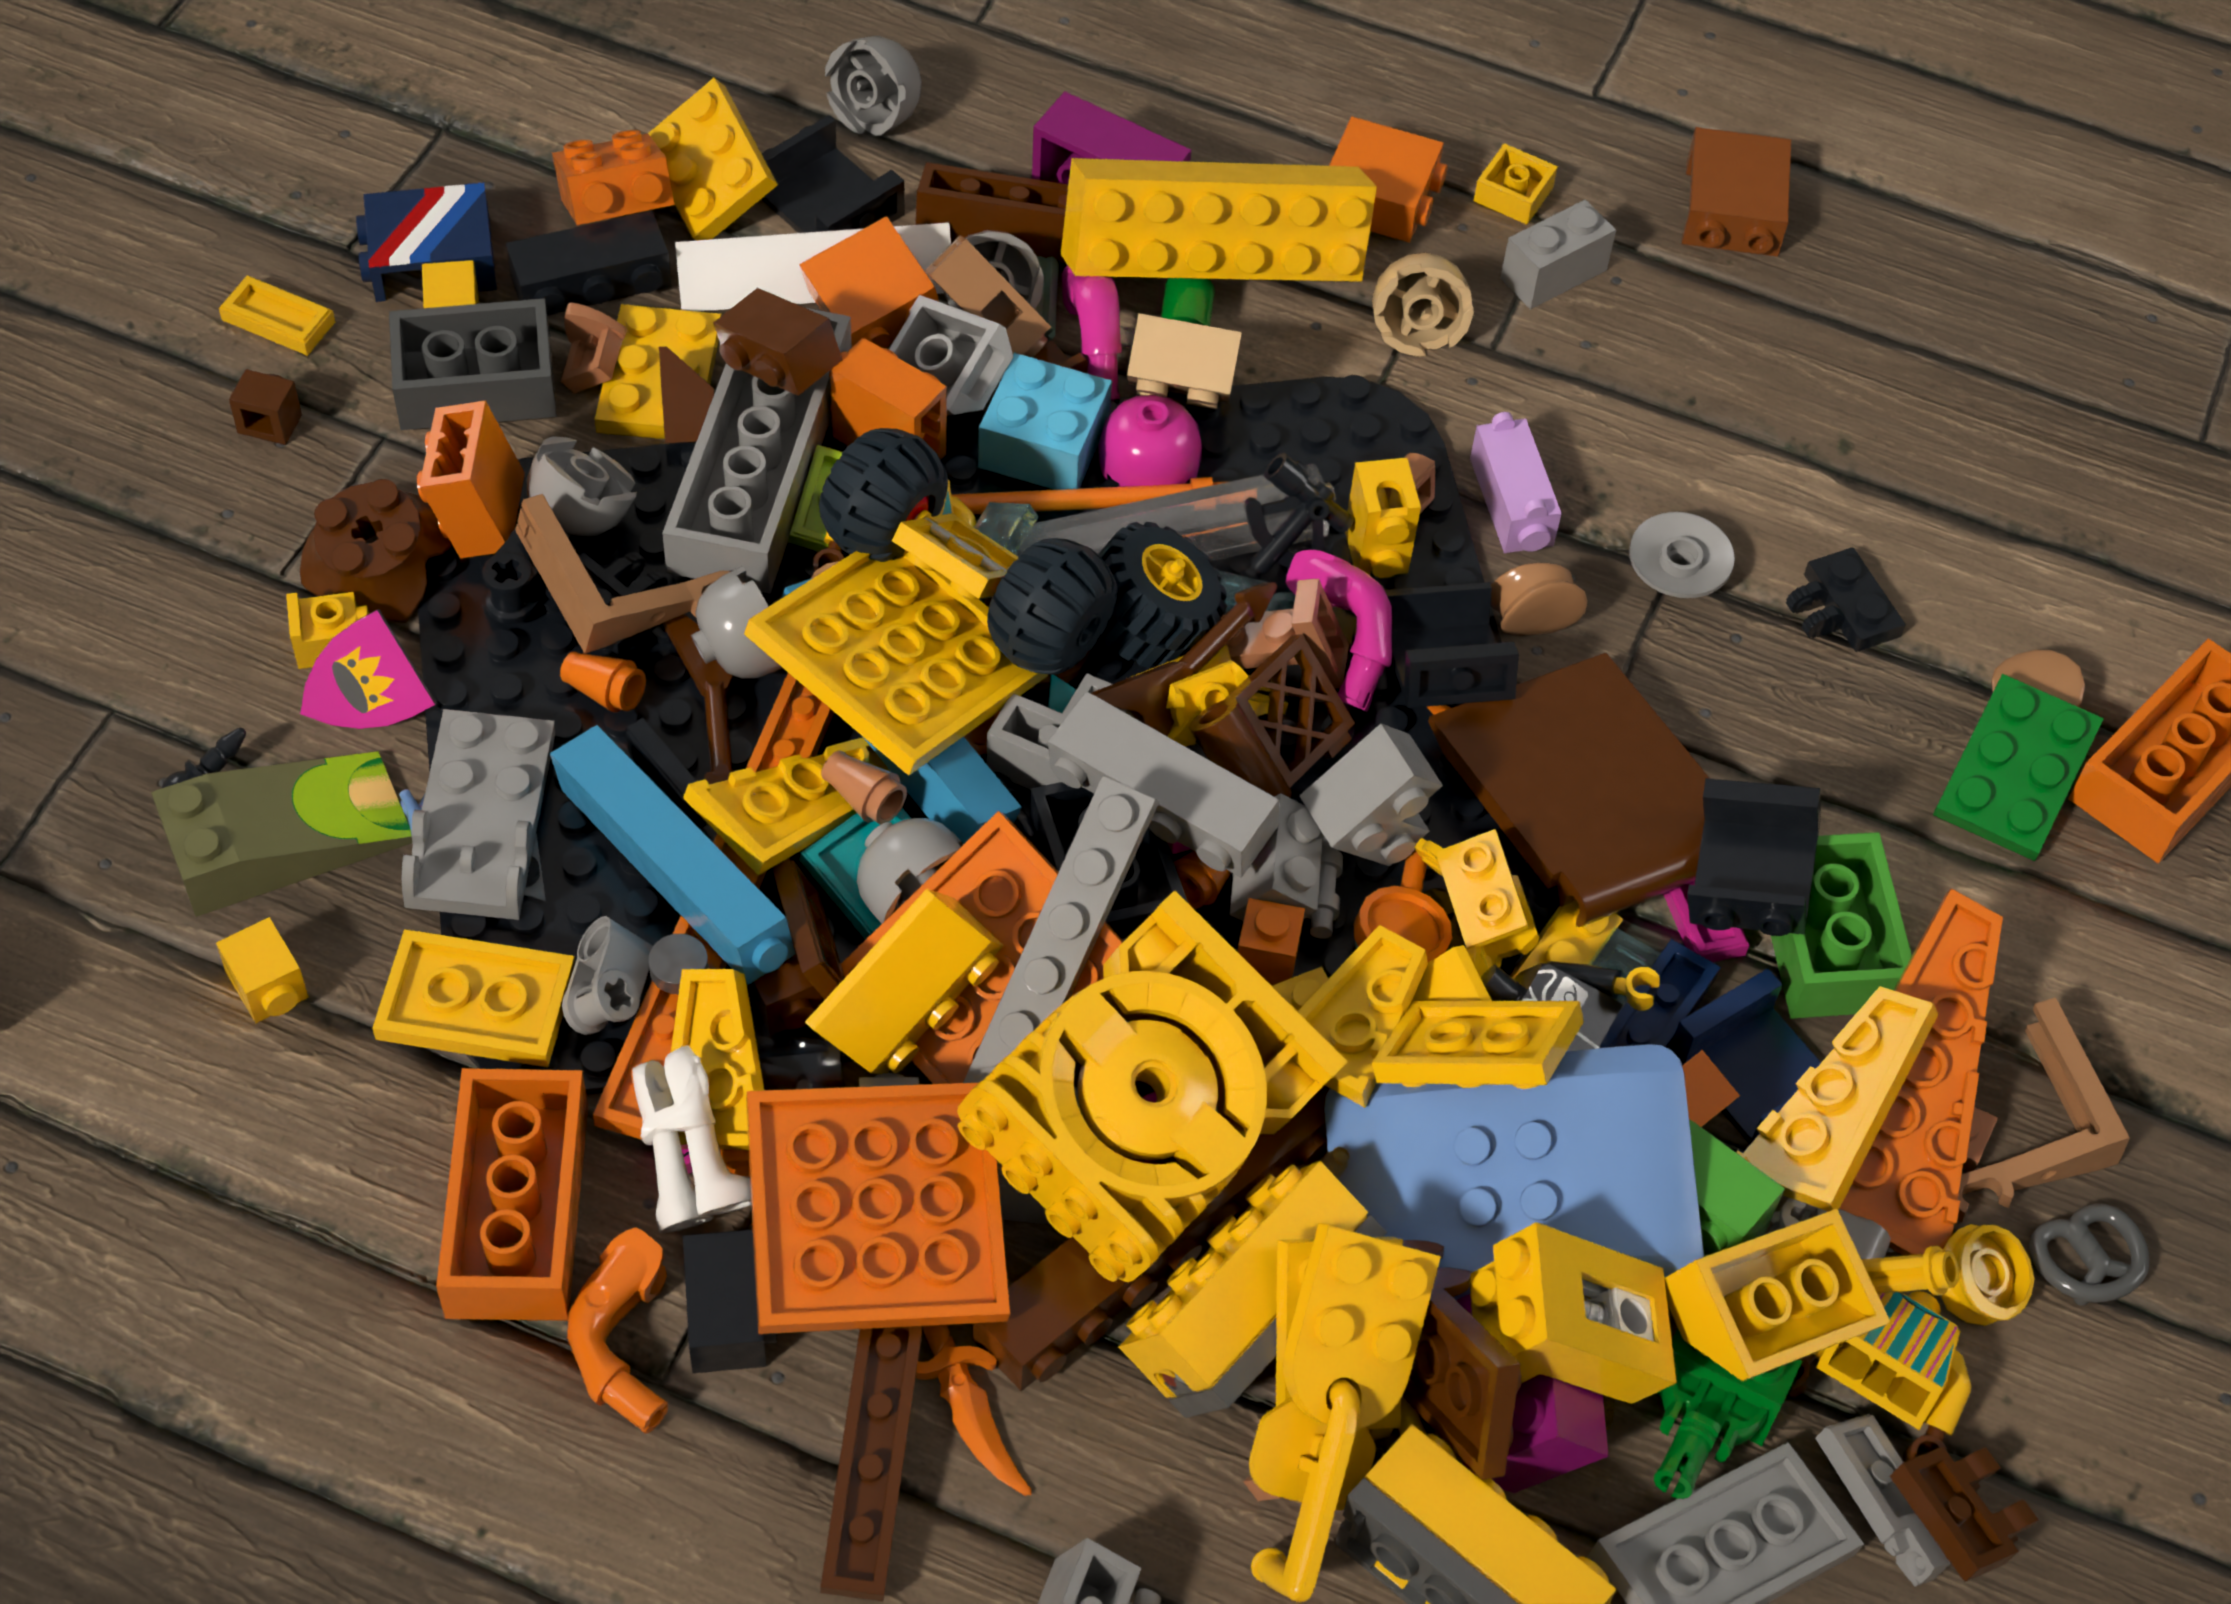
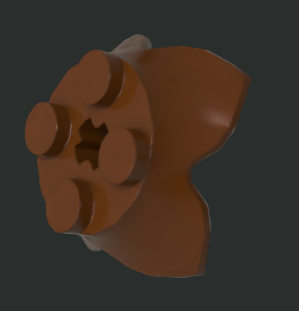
M379 479L374 482L350 486L317 505L314 512L316 524L302 551L300 565L301 584L316 596L354 592L357 605H367L369 614L380 609L386 620L406 623L424 598L428 584L426 573L427 560L431 557L443 555L452 546L449 538L442 536L437 517L430 505L423 502L419 495L397 489V486L388 479ZM372 536L378 537V540L373 543H366L368 538Z

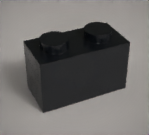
M753 1230L684 1235L683 1250L688 1341L692 1373L766 1367L765 1344L777 1343L776 1333L758 1334Z

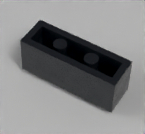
M652 210L506 243L510 275L518 299L545 298L547 316L566 311L568 304L571 302L590 306L672 287L669 253Z

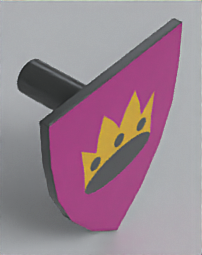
M377 609L358 619L334 636L317 657L305 683L300 714L333 726L364 729L389 726L411 718L436 705V701L380 609Z

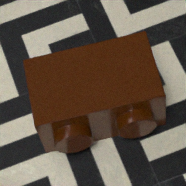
M756 288L713 323L721 344L719 346L720 354L731 368L737 371L742 370L762 379L770 386L780 387L797 396L842 361V356L828 317L760 288Z

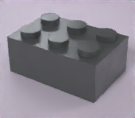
M545 298L389 311L392 390L400 430L431 428L435 408L485 400L497 422L557 417L551 338Z

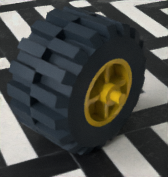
M1147 521L1144 525L1139 522L1129 523L1126 528L1122 527L1117 531L1098 554L1109 567L1116 580L1118 590L1115 608L1111 618L1108 620L1107 627L1103 634H1101V641L1109 648L1112 646L1119 652V656L1128 661L1134 659L1139 666L1150 668L1152 665L1159 666L1184 656L1221 620L1227 608L1224 602L1227 598L1226 588L1219 583L1222 577L1218 569L1210 564L1211 559L1204 551L1198 550L1194 546L1195 543L1186 536L1184 538L1177 534L1176 530L1170 527L1160 528L1156 523Z

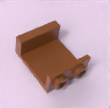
M1695 127L1686 163V175H1691L1689 212L1682 235V244L1778 257L1788 225L1791 139Z

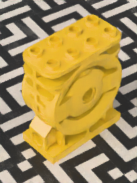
M1175 890L1104 963V979L1076 993L1053 1011L1008 1056L997 1064L984 1080L980 1081L969 1092L957 1110L961 1120L958 1123V1128L962 1136L979 1150L986 1149L1003 1166L1001 1170L1006 1180L1023 1194L1030 1193L1046 1209L1045 1216L1053 1228L1065 1237H1074L1090 1253L1089 1260L1095 1270L1112 1282H1115L1117 1279L1133 1282L1158 1259L1160 1254L1182 1234L1183 1230L1206 1209L1207 1205L1232 1180L1246 1161L1259 1134H1275L1348 1062ZM1069 1053L1082 1065L1078 1078V1100L1084 1118L1080 1113L1074 1091L1076 1063ZM1135 1081L1146 1082L1156 1093L1157 1102H1148L1141 1098L1136 1090ZM1121 1155L1146 1161L1161 1160L1173 1156L1184 1168L1175 1162L1156 1165L1133 1161Z

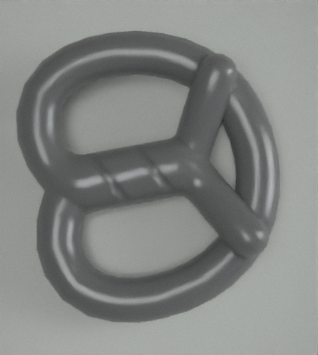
M2094 1203L2080 1208L2070 1219L2047 1221L2038 1226L2030 1237V1256L2040 1274L2053 1287L2063 1294L2072 1297L2074 1302L2080 1306H2085L2089 1302L2100 1303L2122 1298L2137 1289L2148 1274L2150 1254L2143 1234L2126 1213L2108 1204ZM2102 1221L2109 1223L2118 1230L2129 1247L2131 1265L2110 1259L2087 1226L2093 1222ZM2063 1237L2074 1248L2089 1269L2081 1282L2067 1275L2053 1261L2047 1248L2050 1240ZM2105 1276L2118 1278L2112 1282L2101 1284Z

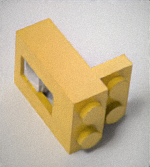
M1535 1222L1494 1244V1261L1471 1273L1470 1296L1472 1317L1521 1363V1383L1542 1374L1629 1404L1638 1402L1677 1383L1664 1270L1662 1267Z

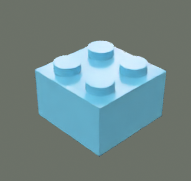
M1014 353L1013 359L1006 369L979 426L978 467L1054 490L1079 489L1098 448L1105 420L1110 415L1112 380Z

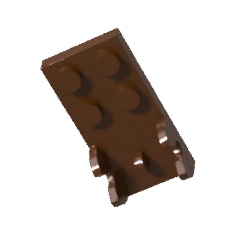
M1403 1240V1246L1438 1255L1441 1256V1259L1443 1258L1444 1246L1438 1243L1423 1240ZM1449 1267L1438 1268L1409 1380L1402 1397L1482 1480L1505 1476L1508 1449L1513 1442L1512 1421L1516 1394L1521 1387L1522 1381L1521 1363L1453 1298L1468 1290L1471 1278L1470 1271Z

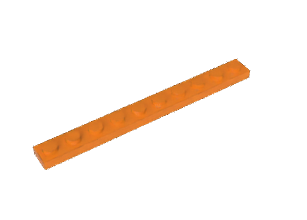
M788 673L746 768L751 767L754 772L777 767L780 759L800 754L802 758L817 756L835 712ZM717 834L713 843L760 889L767 871L757 875ZM680 916L673 934H687L698 939L707 951L709 969H725L727 963ZM653 980L593 1113L594 1125L596 1127L641 1140L642 1116L635 1095L632 1069L639 1064L651 1060L657 1061L664 1066L666 1056L671 1053L679 995L661 990L654 984Z

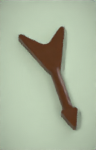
M1263 582L1235 594L1237 604L1178 662L1166 663L1091 692V694L1119 710L1131 712L1135 719L1168 736L1174 724L1171 710L1166 708L1170 684L1197 674L1248 622H1260L1277 589L1276 583Z
M683 614L662 623L698 690L705 698L710 772L704 775V779L710 785L728 780L730 773L734 772L732 769L726 695L731 688L735 676L726 673L716 660L708 664L704 662L691 637L692 634L700 631L699 626Z

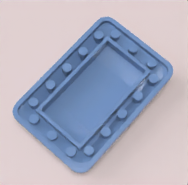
M1648 1044L1567 1051L1548 1084L1529 1089H1520L1513 1085L1487 1084L1474 1088H1462L1456 1084H1424L1419 1087H1406L1401 1083L1376 1082L1366 1108L1331 1088L1326 1094L1324 1110L1330 1172L1368 1211L1366 1216L1371 1214L1387 1231L1384 1237L1430 1241L1444 1246L1443 1258L1440 1260L1438 1268L1469 1270L1472 1273L1494 1261V1244L1535 1222L1662 1267L1664 1278L1691 1262L1704 1257L1685 1075L1680 1059L1673 1051L1662 1045ZM1470 1285L1467 1291L1453 1298L1457 1301L1470 1294Z

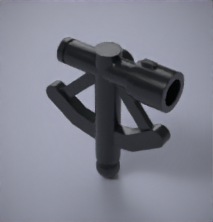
M1286 453L1277 455L1268 464L1264 472L1265 479L1287 495L1285 499L1261 504L1256 498L1250 497L1244 502V510L1250 533L1261 546L1260 550L1249 561L1251 564L1244 567L1240 572L1241 582L1248 587L1257 585L1261 575H1266L1276 562L1289 569L1292 559L1296 554L1289 550V548L1311 522L1313 550L1323 552V520L1340 534L1349 530L1354 522V517L1333 500L1335 494L1320 481L1316 485L1308 479V473L1305 471L1307 467L1299 460L1295 462ZM1295 509L1274 534L1271 535L1267 530L1264 516Z

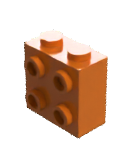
M1353 116L1349 120L1329 165L1359 167L1377 186L1370 231L1408 243L1411 242L1418 224L1426 226L1434 202V198L1430 197L1431 192L1440 193L1448 168L1447 164L1440 163L1444 142Z
M639 130L621 131L612 135V141L593 144L591 140L572 141L563 146L564 151L552 153L561 200L576 225L675 205L666 157L648 133L641 135Z
M887 216L799 264L808 291L820 310L851 317L852 347L864 337L881 348H887L896 339L919 295L939 302L935 286Z
M864 337L848 352H841L842 361L829 371L831 379L830 410L832 412L833 437L849 446L851 443H854V440L870 430L880 428L899 429L922 438L938 454L941 460L946 455L947 386L942 384L934 375L918 370L899 359L891 350L881 348Z
M486 400L435 408L431 431H428L425 436L426 456L423 470L419 471L417 475L419 496L423 502L430 505L438 519L442 536L449 538L460 559L495 554L515 529L525 472Z

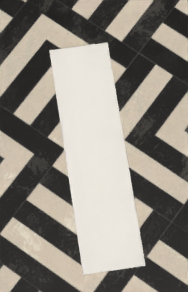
M949 223L894 226L924 272L951 245ZM862 229L675 242L681 310L710 311L731 309L756 288L765 290L795 304L816 303L808 291L799 264ZM926 273V275L928 276V278L931 280V282H932L933 285L935 286V289H936L937 294L944 293V291H943V290L935 283V281Z

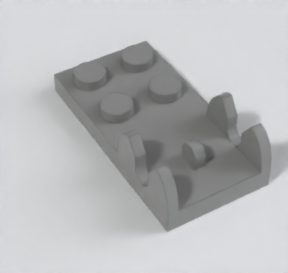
M443 709L422 810L415 809L412 815V855L403 856L402 894L405 908L519 920L551 759L550 753L554 744L555 721Z
M1789 1442L1694 1490L1689 1498L1677 1499L1599 1539L1587 1558L1603 1569L1627 1604H1767L1852 1558L1858 1553L1864 1543Z

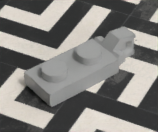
M1867 1414L1826 1426L1815 1439L1881 1543L1885 1544V1549L1892 1556H1896V1564L1915 1587L1936 1579L1951 1562L1889 1477L1904 1462L1875 1417Z

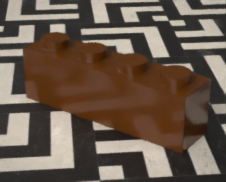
M926 162L917 189L915 225L949 223L951 244L960 235L966 238L969 235L985 230L1007 232L1027 243L1036 257L1048 258L1052 256L1058 262L1066 263L1061 256L1068 184Z

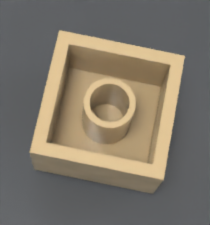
M1138 313L1127 373L1128 385L1136 386V394L1139 396L1154 394L1167 397L1168 392L1188 395L1187 404L1217 409L1218 401L1229 403L1242 332Z

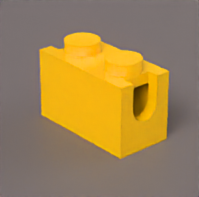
M1408 458L1356 462L1347 510L1354 517V522L1345 534L1353 566L1358 567L1369 575L1372 571L1373 575L1379 578H1388L1409 572L1421 505ZM1386 487L1392 488L1389 501L1384 489Z

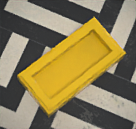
M249 275L242 280L219 307L222 321L306 356L310 354L335 323L333 310Z

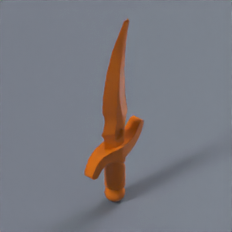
M947 1325L923 1326L922 1330L934 1357L929 1361H918L916 1378L922 1380L939 1379L941 1384L940 1396L950 1404L953 1412L952 1421L974 1456L998 1480L1024 1496L1031 1495L1032 1489L1018 1472L1001 1440L991 1414L986 1390L981 1388L968 1372L969 1366H981L992 1371L996 1368V1358L988 1351L979 1347L956 1346Z

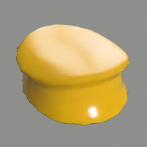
M1969 1224L1958 1229L1948 1239L1943 1251H1951L1955 1255L1959 1268V1279L1956 1287L1948 1288L1946 1294L1940 1295L1946 1309L1966 1323L1984 1326L1997 1321H2007L2020 1314L2027 1306L2032 1295L2035 1280L2030 1258L2020 1240L2009 1230L1997 1225L1978 1226Z

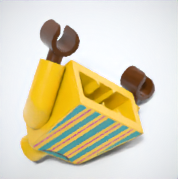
M1915 1291L1909 1296L1902 1292L1878 1294L1891 1323L1799 1359L1802 1361L1797 1372L1800 1378L1792 1386L1789 1397H1798L1804 1393L1809 1379V1365L1814 1358H1817L1819 1360L1816 1366L1817 1369L1918 1430H1920L1923 1423L1928 1425L1925 1435L1918 1437L1907 1447L1903 1453V1462L1914 1459L1917 1449L1931 1452L1944 1447L1947 1451L1943 1439L1946 1434L1953 1435L1971 1392V1381L1964 1357L1956 1350L1960 1330L1956 1324L1940 1315V1304L1936 1298L1924 1291Z

